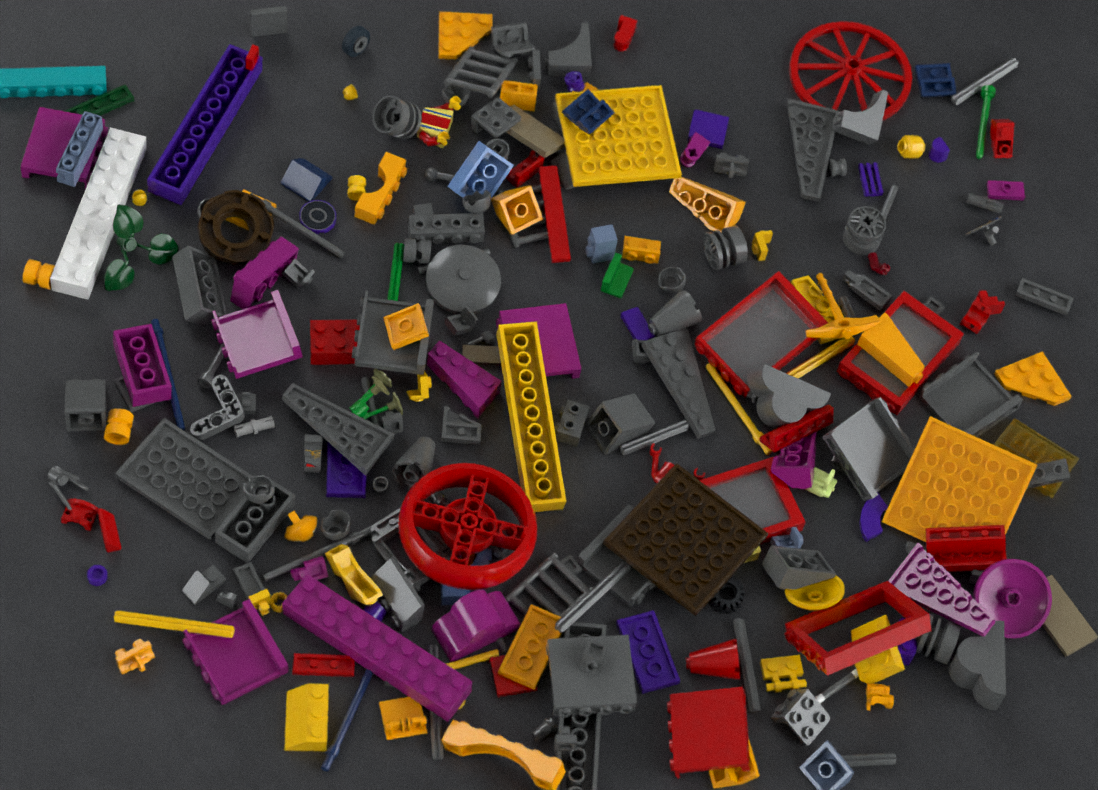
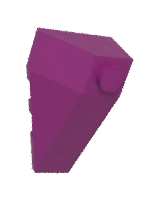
M817 431L782 448L780 455H776L773 458L771 472L792 488H812Z

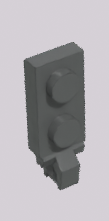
M850 270L844 274L842 280L848 284V287L879 311L891 300V294L864 274L862 276L856 275Z

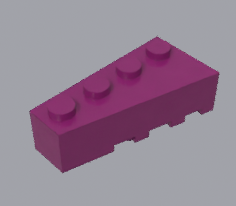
M283 237L272 241L265 251L262 250L253 261L250 260L246 264L245 268L235 273L230 301L241 309L252 307V303L255 300L259 302L266 288L271 289L278 276H283L281 273L293 259H297L299 248Z
M440 340L428 353L427 366L442 382H445L454 394L456 393L462 403L473 411V415L478 419L500 393L502 381Z

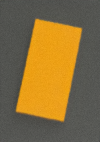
M531 604L498 670V674L535 690L549 662V657L546 655L547 640L561 637L562 633L555 629V623L561 617Z

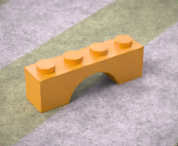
M389 152L384 154L378 165V176L382 179L384 185L376 192L362 193L355 206L354 217L373 225L376 224L378 219L381 220L385 206H389L392 200L393 191L396 192L398 190L400 179L404 178L407 173L406 159Z

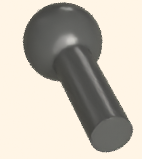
M430 167L425 171V178L428 181H436L437 179L451 181L455 176L454 174L439 172L434 167Z

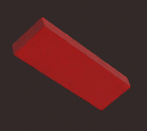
M294 653L293 675L354 677L355 660L348 655Z

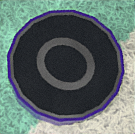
M323 200L307 202L300 210V224L316 234L327 233L336 223V211L331 204Z

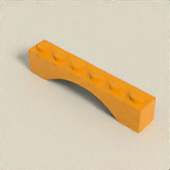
M452 720L441 739L445 750L462 757L481 753L507 757L522 766L532 777L536 786L546 790H556L565 774L563 762L557 757L545 756L539 750H530L521 743H512L503 736H494L485 729H476L464 721Z

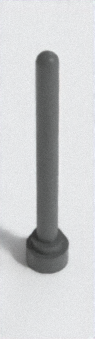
M223 344L220 346L208 370L201 373L198 379L199 385L204 388L210 389L212 387L211 383L215 377L214 374L224 357L221 347H224Z

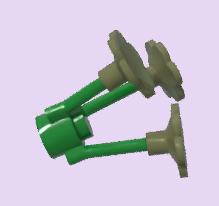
M378 369L373 370L374 376H372L374 382L370 389L349 407L353 414L365 420L383 411H391L393 409H396L403 415L402 406L395 392H392L393 400L387 403V406L367 413L369 407L365 402L373 395H377L380 391L387 395L390 394L385 386L391 388L392 381L383 371Z

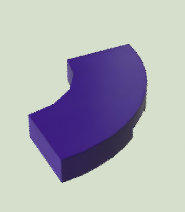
M879 494L873 499L867 500L861 511L859 525L861 534L866 542L883 532L880 525V517L887 511L888 506Z

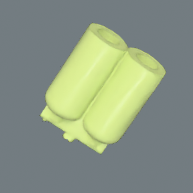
M815 467L812 488L805 490L819 497L829 498L831 492H834V487L837 483V480L833 478L835 470L832 469L829 474Z

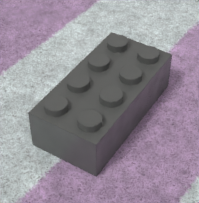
M274 481L275 492L267 502L256 504L250 502L244 496L215 532V543L246 563L251 561L295 506V494Z

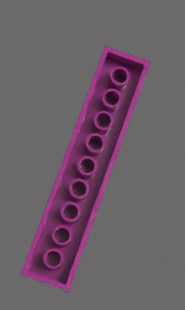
M308 574L304 576L282 603L285 616L343 654L350 656L355 662L371 670L375 675L387 681L390 685L447 722H449L472 692V681Z

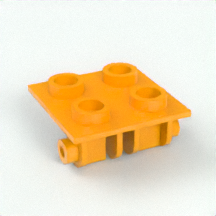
M410 697L379 702L387 740L427 734V721L423 715L421 704Z

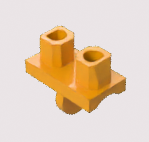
M138 639L133 642V649L126 651L125 648H121L115 651L118 668L122 675L136 668L141 672L146 670L144 664L155 658L149 641L144 642L142 639Z

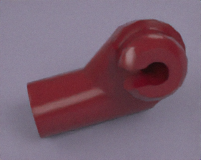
M872 252L868 254L870 268L880 275H886L890 271L889 264L879 263L877 253Z

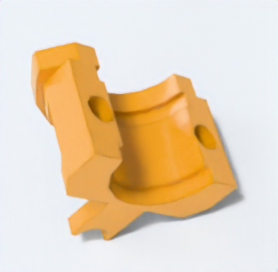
M867 683V711H870L871 705L875 703L883 704L886 709L893 707L894 696L889 695L890 686Z

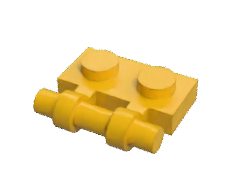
M800 655L760 660L763 681H772V683L766 684L767 692L774 691L777 693L785 689L793 690L807 686L806 679L798 680L797 678L804 674ZM789 678V681L781 682L779 679Z

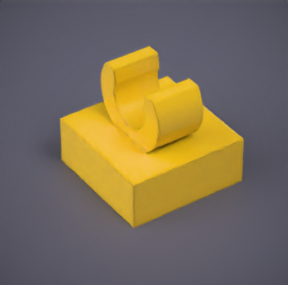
M268 589L249 596L255 609H259L262 616L269 613L271 595Z

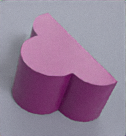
M476 590L456 601L451 607L450 612L439 618L433 624L431 630L448 660L453 662L497 641L499 638L518 631L521 624L502 592L495 591L487 594L485 590Z

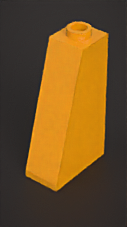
M884 313L879 317L882 322L864 331L857 344L909 387L913 382L918 383L923 377L922 371L925 366L888 314Z

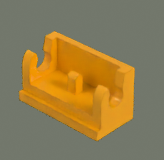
M505 80L501 85L500 99L508 106L515 105L521 110L534 111L538 85Z

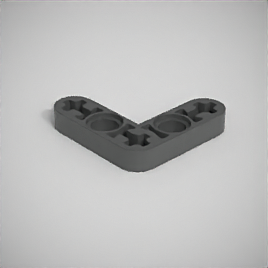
M224 375L214 377L211 383L223 409L191 425V434L197 440H205L240 423L245 418V412L228 378ZM219 383L224 385L225 390H221ZM225 397H233L232 401L228 403L223 402ZM234 407L236 412L238 413V415L234 416L231 410ZM214 420H223L220 425H213Z

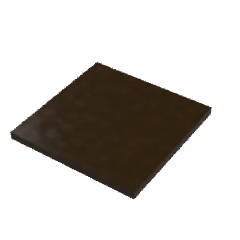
M676 463L606 537L603 544L696 616L768 537L769 533Z

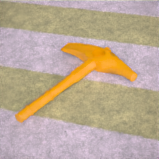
M822 273L816 275L818 285H820L824 297H826L835 320L819 328L805 330L806 337L849 339V337L866 331L882 322L877 315L864 318H844L841 309L832 295V291H830L827 280Z

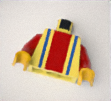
M453 96L448 103L441 106L424 108L417 137L428 147L436 145L444 148L447 145L446 140L450 139L448 133L453 122L454 111L452 110L453 108L460 110V98Z

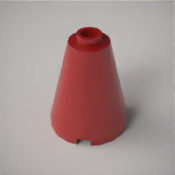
M737 639L689 653V657H686V668L691 669V673L735 680L740 679Z

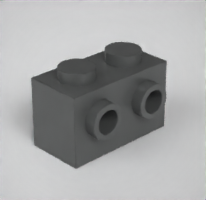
M571 400L567 401L566 406L562 405L559 417H562L561 421H557L554 428L555 433H557L556 441L578 447L590 406Z

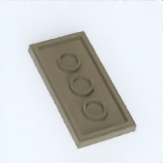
M510 106L521 115V121L507 130L508 134L544 158L565 147L562 136L517 106Z
M1050 575L1046 578L1051 587L1052 606L1042 626L1064 656L1067 657L1097 640L1098 636L1053 575Z

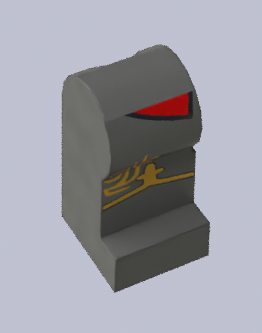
M305 435L304 473H320L323 438L321 435Z

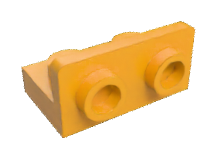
M625 236L622 258L630 261L637 260L658 264L661 241Z

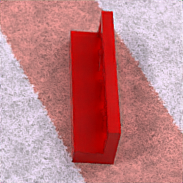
M829 404L822 408H817L805 414L796 422L780 426L760 436V442L773 452H776L832 424L834 408Z

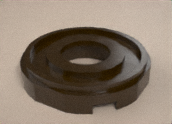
M239 190L224 191V193L210 198L203 207L197 225L199 240L207 253L217 260L232 265H244L250 260L253 261L262 250L265 251L272 237L274 223L264 202L254 195ZM239 217L244 220L249 229L247 238L239 243L226 240L221 233V224L225 219Z

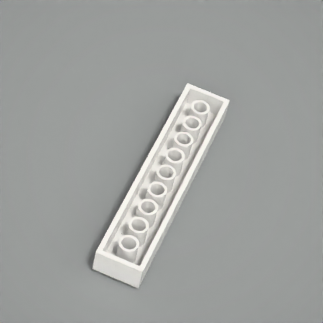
M110 128L50 277L52 291L89 299L114 235L113 220L117 205L126 204L146 153V136Z

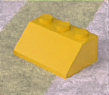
M306 684L287 691L285 751L327 750L329 684Z

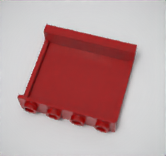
M743 687L670 694V702H667L668 714H671V720L668 721L669 733H672V740H669L670 752H673V759H670L671 771L675 772L677 778H680V773L741 767L742 772L751 771L746 694Z

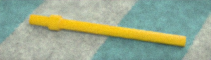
M707 364L705 368L753 435L752 439L757 445H760L766 455L771 454L773 451L760 442V436L764 434L756 428L717 370L710 364Z

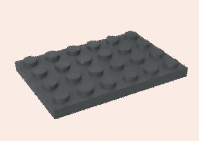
M165 418L115 473L117 479L209 540L213 539L216 530L244 498L243 483H247L252 476Z

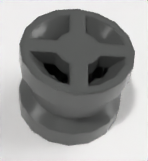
M844 158L838 161L834 159L829 160V176H846L847 165Z

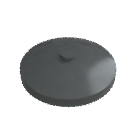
M454 245L441 250L430 261L426 273V287L432 300L443 310L456 315L460 314L464 307L467 306L474 314L486 310L496 300L501 286V274L493 258L483 250L469 245Z

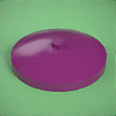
M1004 559L990 565L978 578L973 593V599L980 603L994 617L995 621H1004L1006 638H1021L1038 630L1046 621L1052 606V592L1046 576L1035 565L1019 559Z

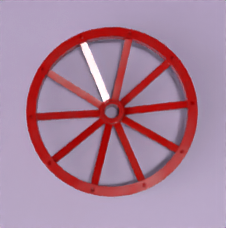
M833 22L812 29L796 44L790 60L789 72L791 83L796 94L805 103L824 107L810 95L840 77H845L832 107L835 110H838L850 80L854 81L862 111L867 108L859 77L876 93L883 90L865 73L903 82L902 93L896 101L889 95L887 96L886 102L891 106L884 110L883 120L893 116L903 106L912 85L911 66L900 46L883 32L861 23ZM841 31L864 35L855 55L851 56L840 34ZM833 32L845 59L812 40ZM869 37L879 41L890 50L864 60L860 58ZM807 45L839 63H798V58ZM895 56L901 66L903 76L865 66ZM798 70H840L807 90L802 85Z

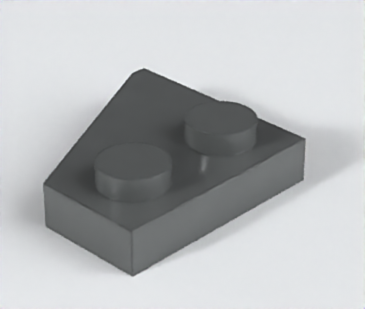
M444 406L441 442L480 445L481 424L474 420H469L461 413L458 415L450 411V407Z

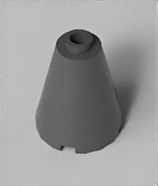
M685 290L679 291L649 320L648 328L653 335L661 336L700 323L702 321L701 312L699 309H695L694 305L696 302L692 296Z
M418 438L394 464L392 474L399 484L402 485L404 483L410 489L421 477L432 471L436 445L431 438Z

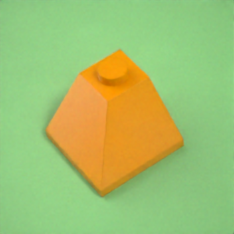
M530 185L507 190L491 198L497 217L511 235L543 220Z

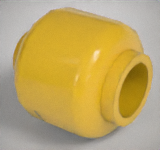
M905 135L898 142V152L904 158L918 159L926 148L920 136Z

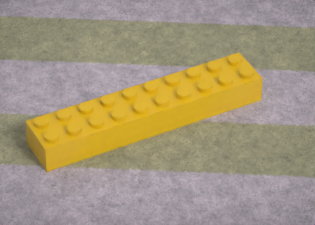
M537 321L502 324L498 326L496 335L520 486L528 496L534 512L562 510L566 504V496Z

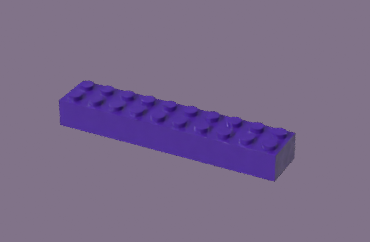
M229 44L147 178L148 192L179 205L183 204L262 72L261 56H259L252 71L246 69V57L249 51Z

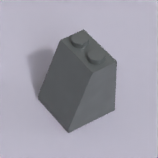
M94 378L91 380L73 379L66 381L65 420L67 431L105 430L107 425L106 380Z
M634 393L601 402L585 424V427L603 453L607 455L619 449L621 444L646 435L655 424V421Z

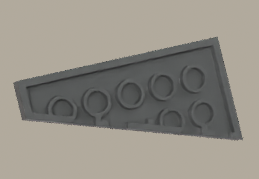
M294 383L283 394L282 400L365 476L393 440V433Z

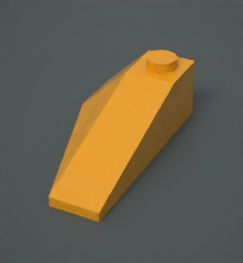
M684 177L674 178L669 190L681 204L693 212V215L699 218L712 231L718 230L721 232L723 228L735 225L740 219L746 203L729 194Z

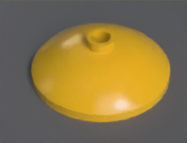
M838 576L795 590L785 589L788 601L805 610L829 608L838 603L845 593L844 583Z

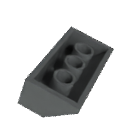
M186 246L172 256L185 320L197 325L212 323L211 320L214 319L212 311L214 310L217 317L227 315L216 259L210 254L191 246Z

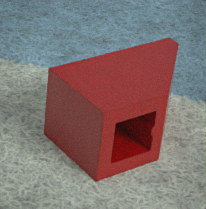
M991 119L990 139L994 158H1012L1014 122L1009 119Z

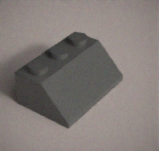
M392 557L372 575L371 579L383 594V596L379 597L381 600L380 604L391 615L392 624L394 627H398L401 632H404L422 622L425 604L394 557Z

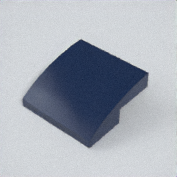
M950 63L916 65L914 67L921 97L953 96L956 94L955 79L952 78Z
M589 89L562 111L572 123L588 134L594 132L615 113L603 99L599 101Z

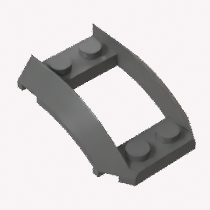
M399 508L371 526L372 543L386 562L394 557L413 588L421 591L420 586L431 578L422 573L415 565L406 569L384 542L399 533ZM416 527L437 555L450 561L452 550L443 542L438 533Z

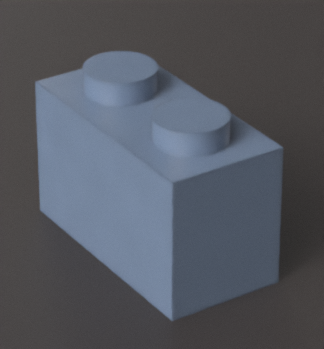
M612 224L591 228L590 235L587 237L588 245L585 247L587 257H590L592 264L613 259L618 239Z

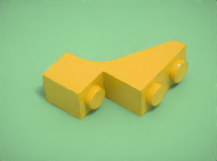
M340 544L325 553L333 573L342 578L351 599L365 605H371L378 601L377 598L383 596L380 588L358 565L348 546Z

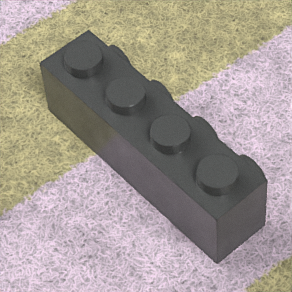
M483 213L409 215V238L416 239L417 242L421 239L431 240V243L484 242L485 227Z

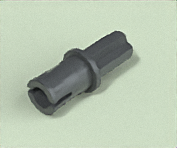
M971 192L966 202L967 204L981 207L982 210L985 208L1000 213L1003 208V203L988 199V196L983 197Z

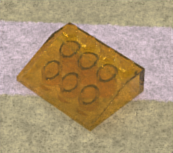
M1015 418L994 444L1035 464L1066 459L1069 474L1080 459ZM1064 482L1035 488L1040 490L1042 494L1053 498Z

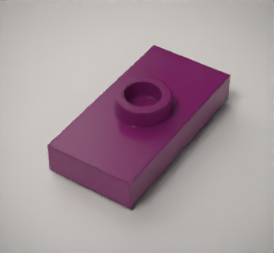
M988 180L987 182L988 199L1023 201L1025 198L1023 182Z

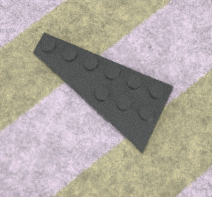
M787 99L801 198L819 202L835 131H833V118L840 111Z
M688 328L644 341L641 345L688 421L697 439L713 434L715 426Z

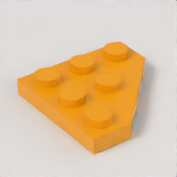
M439 12L438 59L456 60L469 47H474L479 43L480 39L490 35L492 14Z
M1043 351L995 370L994 375L1005 390L1020 392L1023 396L1034 400L1038 398L1047 401V404L1052 406L1068 401L1071 398V394Z

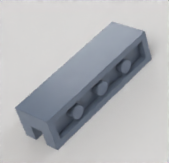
M84 111L56 167V173H58L57 182L73 187L76 186L103 131L102 116Z

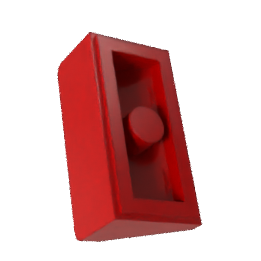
M99 508L98 519L107 553L121 550L114 515Z

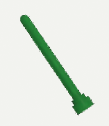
M984 85L981 88V96L984 100L976 150L977 159L983 157L990 101L994 98L996 91L992 85Z

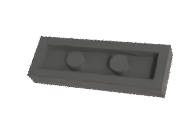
M1024 278L1021 279L1015 294L1019 298L1065 316L1068 315L1074 299Z

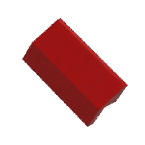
M1004 525L925 528L927 553H930L934 560L948 572L973 571V569L985 570L993 563L1007 559Z

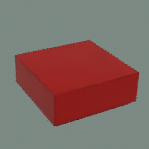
M253 44L246 57V69L251 71L259 59V48Z

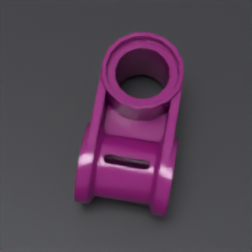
M695 132L680 156V163L684 167H692L704 153L710 141Z

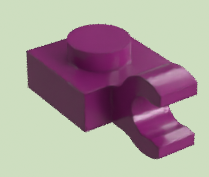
M323 556L304 561V568L290 570L294 581L303 579L306 574L316 580L328 577Z

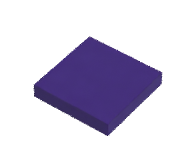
M694 109L687 141L689 142L694 133L697 132L710 141L708 146L722 149L729 117Z

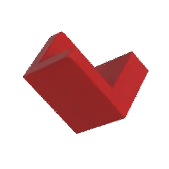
M987 290L979 291L977 295L980 298L979 301L993 309L991 315L1002 312L1005 306L1004 301H998L996 296L988 297Z

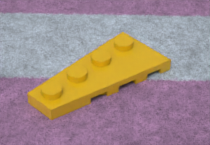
M809 275L791 280V284L828 323L835 320L826 298L822 295L823 292ZM818 338L820 344L837 340L835 338Z

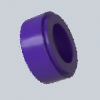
M93 565L88 569L87 580L91 585L100 586L107 581L108 576L105 567Z

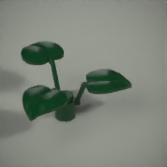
M117 205L113 220V231L118 236L117 244L122 248L121 252L125 262L121 259H115L108 265L104 278V286L107 291L127 288L134 280L135 272L128 265L129 260L126 252H131L136 247L150 251L148 259L152 263L160 265L173 259L172 256L179 250L175 240L165 233L155 235L150 241V247L136 242L133 238L134 233L142 230L144 224L143 217L138 211L126 205Z

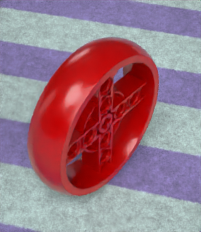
M457 463L432 470L421 477L410 488L399 512V535L410 560L426 576L452 588L480 590L504 583L525 566L536 545L537 519L528 496L507 475L484 465ZM468 488L466 498L457 499L446 507L423 501L441 490ZM485 493H489L504 502L514 513L520 525L497 520L493 510L483 502ZM415 526L439 532L443 542L452 549L450 561L437 555L426 546L418 535ZM490 545L514 551L511 555L496 563L482 566L468 565L470 554L482 552Z

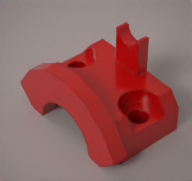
M976 297L960 322V325H964L976 334L980 332L993 312V309L979 301L980 298Z
M67 500L71 510H68L67 507L65 508L61 517V523L76 522L82 525L85 530L91 531L98 514V508L84 500Z

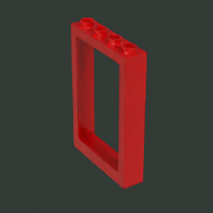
M889 581L842 599L829 608L816 610L785 623V638L787 642L795 646L798 652L804 654L808 661L813 662L817 669L822 670L827 676L932 631L929 613ZM883 602L888 603L906 618L829 652L807 635Z

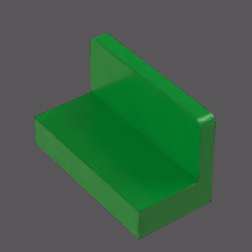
M615 252L602 281L600 291L617 298H622L634 268L622 264V255Z

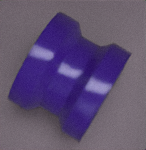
M573 71L565 76L564 80L567 84L568 92H581L584 90L585 84L582 81L583 77L580 72Z

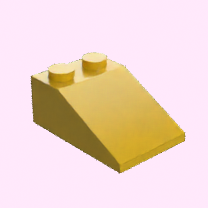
M883 615L851 630L852 641L890 626L887 615ZM897 646L855 663L859 679L865 683L872 684L905 670Z

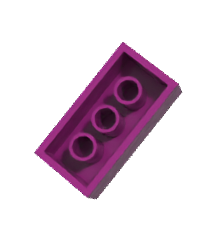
M152 324L113 331V346L132 407L170 400L172 386Z

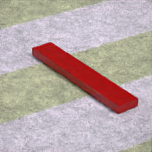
M540 166L538 171L552 263L570 262L571 256L557 166Z

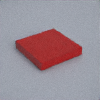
M506 655L490 657L489 662L497 697L537 691L538 687L533 690L498 674V670Z

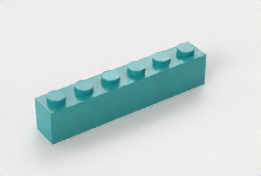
M106 66L0 69V98L101 95L107 92Z

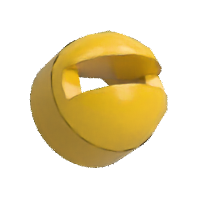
M352 84L344 88L343 95L346 100L358 98L357 91Z
M139 189L133 192V204L136 206L146 204L147 195L143 190Z

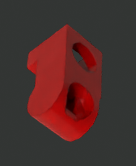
M623 15L620 16L617 30L620 31L616 32L613 47L617 51L627 50L635 33L638 20Z

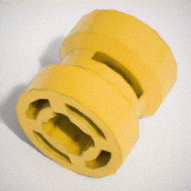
M353 175L348 178L349 199L358 201L362 193H366L365 177Z

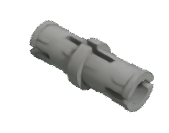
M269 416L259 420L251 419L250 422L234 425L236 437L251 433L255 435L259 431L275 428L273 417Z

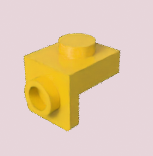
M762 230L754 234L752 252L757 256L758 261L766 259L768 253L766 244L771 242L772 230Z
M425 370L424 375L417 374L418 390L407 391V396L412 401L420 402L429 398L428 388H431L432 384L431 377L426 374Z

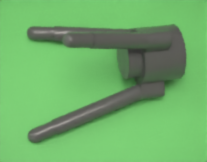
M59 466L52 467L48 472V479L51 480L49 485L54 488L67 509L71 510V506L57 485L63 486L70 481L84 490L89 488L77 481L80 479L78 476L61 469Z

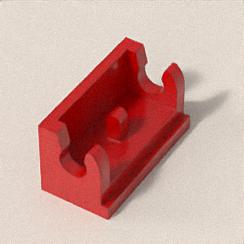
M534 150L530 152L529 157L511 169L506 176V179L516 188L538 173L539 167L544 164V157L539 155L537 158Z

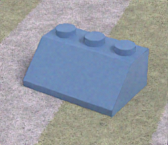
M478 141L448 187L461 197L473 195L476 190L480 194H484V191L488 190L492 198L514 165Z

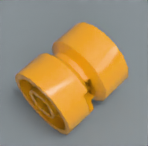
M29 259L24 268L23 283L30 285L38 283L39 287L50 290V277L55 265L48 263L41 265L40 261Z
M111 409L108 413V425L105 428L104 439L116 445L127 444L130 438V429L132 428L134 415L125 409Z

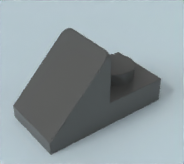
M212 565L203 573H200L198 570L195 571L182 589V592L196 605L226 582V578Z

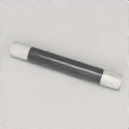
M857 669L815 697L817 701L822 703L859 677Z

